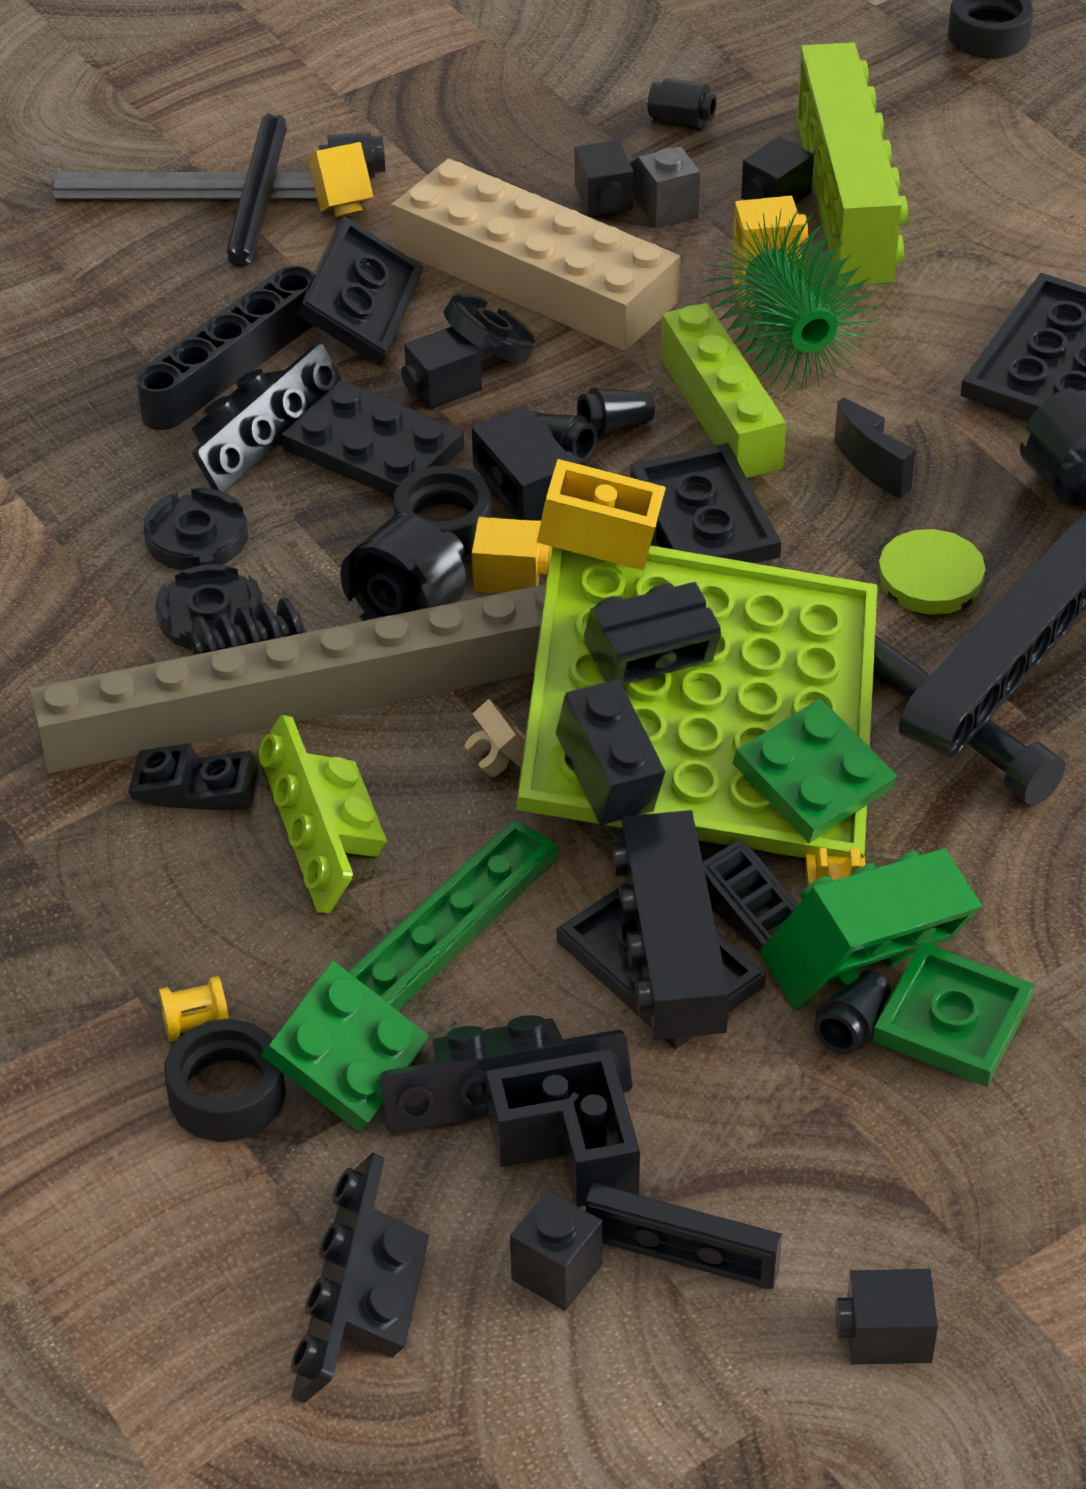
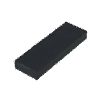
M592 1183L586 1199V1212L602 1220L603 1244L763 1288H774L780 1267L781 1233Z

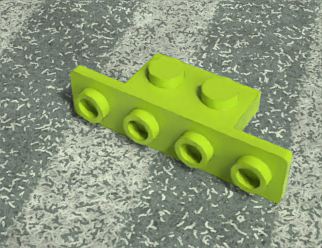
M280 715L270 733L265 735L261 741L259 761L264 768L273 793L274 802L280 811L290 845L294 849L304 876V883L310 892L316 911L329 914L353 877V872L345 853L378 857L387 843V839L356 762L341 757H327L306 753L293 717Z

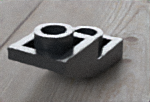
M844 397L837 402L834 438L839 450L867 479L900 499L912 487L915 449L884 434V417Z
M191 743L140 750L128 793L133 800L172 808L219 810L250 807L259 764L251 750L203 758L198 757Z

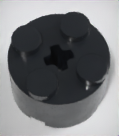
M1069 387L1051 396L1031 416L1026 426V429L1031 434L1026 446L1021 442L1020 455L1023 461L1063 502L1079 505L1082 509L1086 510V390L1075 392Z
M399 512L356 546L343 560L340 572L343 592L349 602L355 597L361 608L365 611L359 616L362 621L458 602L466 586V574L461 560L464 554L463 545L453 533L448 531L441 532L437 527L421 518L411 516L405 512Z

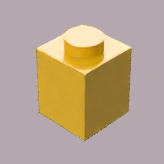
M361 142L318 150L307 158L320 213L334 210L336 218L362 212L361 204L374 197Z
M478 517L472 549L473 592L500 594L538 586L540 575H547L551 546L536 543L541 521Z

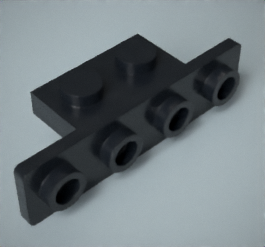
M322 344L313 345L285 370L264 373L262 369H256L245 374L236 382L238 388L232 394L215 400L205 408L206 416L191 428L200 443L192 451V455L213 490L225 492L282 441V433L339 380H342Z
M537 1015L516 1017L508 1022V1026L485 1030L478 1026H462L452 1029L447 1033V1036L432 1039L435 1062L381 1072L379 1076L386 1125L390 1133L488 1117L486 1071L611 1049L623 1092L630 1091L633 1087L628 1040L623 1030L619 1029L563 1039L553 1018L544 1019Z
M373 1152L355 1169L347 1168L339 1178L334 1189L332 1202L338 1205L335 1221L326 1231L319 1249V1257L324 1259L325 1262L321 1277L312 1287L305 1305V1313L310 1315L311 1319L307 1334L299 1342L291 1362V1371L297 1374L291 1397L302 1403H306L332 1380L343 1336L390 1357H394L406 1345L429 1235L373 1209L384 1164V1157Z

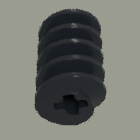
M280 598L277 604L276 615H274L267 603H258L255 620L252 619L245 607H238L235 611L233 625L222 611L215 613L212 629L209 628L203 617H194L191 629V645L193 655L306 632L299 611L295 610L288 598Z

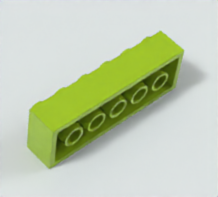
M855 42L801 45L796 123L803 149L814 154L812 187L823 224L825 238L834 233L827 241L828 250L830 251L843 244L836 251L831 262L835 263L849 257L838 275L861 266L846 286L861 282L868 277L870 278L862 285L894 283L896 264L903 263L904 243L902 235H899L900 225L907 224L908 206L906 196H899L900 180L898 168L891 167L892 152L890 140H883L884 122L882 113H875L876 93L874 86H868L869 72L867 61L860 60Z

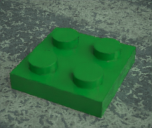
M821 698L737 749L732 762L808 843L890 791L897 778V775Z
M921 941L874 1027L873 1043L988 1087L1033 999L1035 984Z
M333 960L325 968L262 1052L261 1056L351 1127L360 1132L371 1121L383 1104L379 1077L381 1072L408 1067L429 1038V1035Z

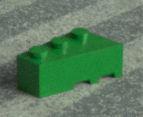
M945 848L920 855L918 851H911L889 865L877 868L874 863H870L858 868L848 877L833 881L830 876H825L810 883L800 893L802 901L762 947L759 954L796 1012L811 1005L812 997L822 986L838 980L841 987L844 988L857 979L859 976L857 970L886 959L890 967H893L912 958L921 941L936 947L953 939L983 906Z

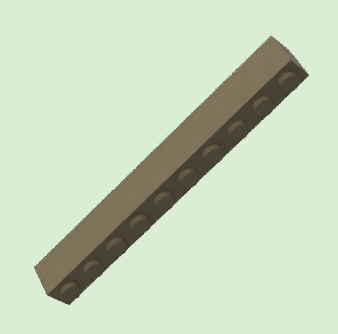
M546 584L30 688L47 773L136 756L140 750L187 743L194 744L267 729L275 725L280 715L291 716L296 723L533 674Z

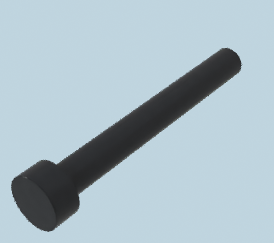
M875 635L873 674L909 701L914 692L930 675ZM990 719L967 744L1005 772V787L1028 805H1037L1048 798L1059 785L1065 772L1064 759L1044 744L1034 742L1026 746Z

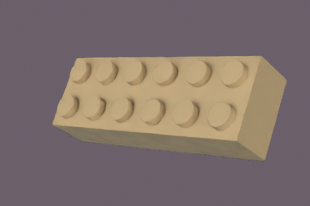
M448 158L392 203L394 248L398 251L620 350L627 351L662 318V313L669 312L679 303L680 255L623 232L616 227L580 214L575 210L549 201L537 194L518 188L499 178L468 167L461 162Z

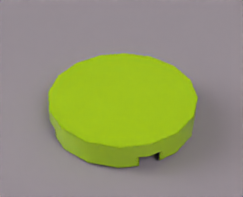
M937 529L913 530L896 536L884 547L879 559L878 578L884 593L888 596L889 591L891 595L898 598L897 604L901 607L927 615L950 614L961 610L962 603L970 599L973 602L980 596L986 568L983 556L970 541L957 534Z

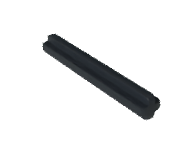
M268 113L263 116L226 250L228 261L234 265L241 264L247 266L253 261L287 131L286 120L280 114L274 116Z

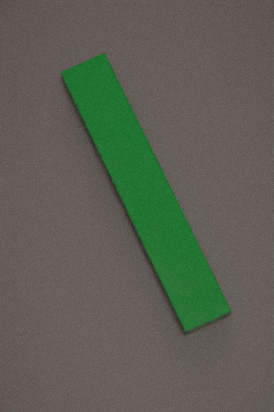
M513 818L348 972L398 1011L559 858V845Z

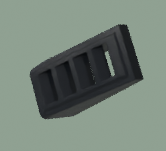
M741 840L734 842L703 862L712 909L759 952L772 937L768 931L785 921L797 907L798 903L762 860ZM748 890L752 892L742 900L738 897ZM765 907L770 908L769 911L759 916L758 918L754 916V914L761 911Z

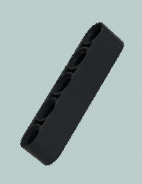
M288 266L276 271L145 365L136 376L143 423L155 430H166L180 425L234 385L242 376L253 371L313 326L311 323L295 313L314 273L302 266Z

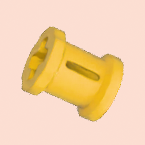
M219 976L209 978L207 985L171 992L168 987L158 989L161 1012L169 1043L177 1041L180 1034L186 1033L188 1030L205 1022L229 1019L225 995ZM206 1006L205 1008L196 1009V1010L187 1011V1012H182V1011H184V1010H189V1009H194V1008Z

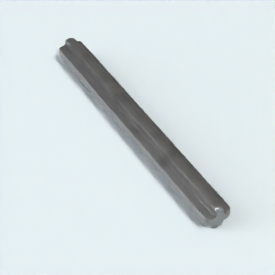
M57 172L53 175L52 190L54 198L57 200H240L247 172ZM276 172L269 200H317L311 172Z

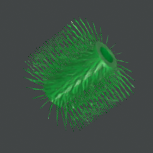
M780 210L778 227L776 216L775 241L772 226L774 249H772L768 233L766 234L764 213L766 244L761 227L760 231L765 251L755 234L761 247L760 250L748 226L760 252L758 254L747 240L756 253V257L730 233L753 260H748L738 252L736 253L744 259L726 251L723 252L737 258L747 265L748 268L732 261L729 262L739 267L724 264L727 266L708 265L744 270L746 275L740 272L737 273L741 274V276L725 273L734 277L719 276L726 278H709L712 280L705 281L722 279L746 281L732 284L733 286L726 287L725 289H717L719 291L706 294V296L723 291L740 290L711 309L737 302L719 320L739 314L727 332L746 326L742 334L734 342L738 343L745 339L753 338L742 356L762 348L760 354L750 367L773 354L769 364L758 379L785 356L783 364L774 381L777 380L778 376L781 375L783 369L797 352L792 374L785 387L786 390L792 375L794 378L796 367L798 371V362L800 358L802 362V354L804 352L806 353V364L802 381L803 387L805 372V383L807 380V363H809L811 375L809 353H811L813 359L812 352H814L819 387L817 359L821 372L822 368L818 351H820L823 357L822 349L836 378L823 348L825 347L835 360L826 347L829 345L851 367L852 365L835 349L836 347L831 342L835 341L848 351L850 350L839 342L858 349L841 338H835L836 333L847 338L850 337L844 334L863 339L866 338L857 335L873 336L837 330L838 326H852L851 324L866 325L859 323H874L871 321H878L844 322L838 320L859 312H865L864 310L871 309L880 304L864 309L844 311L876 290L862 296L848 298L870 277L861 282L846 286L861 266L838 275L849 257L832 264L829 263L843 244L820 254L825 243L834 233L809 248L815 234L821 228L820 226L797 247L802 231L813 214L806 220L804 226L802 225L801 230L798 231L796 237L793 238V241L786 249L787 238L794 222L793 218L791 224L789 220L787 234L785 236V227L784 241L782 243L780 235L781 247L777 249L776 242L781 217ZM767 237H768V240H769V244H770V248H771V249H768ZM804 243V245L795 253V251ZM747 290V291H745V292H743V293H741V294L735 296L736 294L740 293L741 291ZM854 302L853 304L849 305L848 307L844 308L843 310H838V309H840V308H842V307H844V306H846V305H848V304ZM794 348H796L795 352H794L793 355L790 357V355H791V353L793 352ZM787 349V351L776 361V359Z

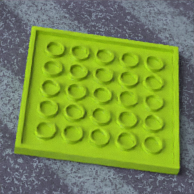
M551 546L515 810L599 824L555 734L565 692L605 683L598 670V663L594 662L584 642V633L590 608L595 607L600 601L611 596H620L625 600L644 595L651 588L662 583H671L675 587L696 582L706 600V607H710L721 627V636L713 661L622 685L666 771L653 812L645 814L692 810L699 841L731 845L741 840L753 850L806 858V854L815 855L819 848H827V856L849 857L850 848H858L861 858L864 857L867 806L808 843L732 762L737 749L819 698L870 747L877 584L650 546L645 568L640 570ZM622 820L605 825L622 828Z

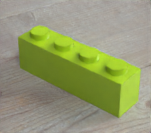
M708 302L662 313L661 361L714 446L728 443L746 478L782 470L784 466L786 421Z

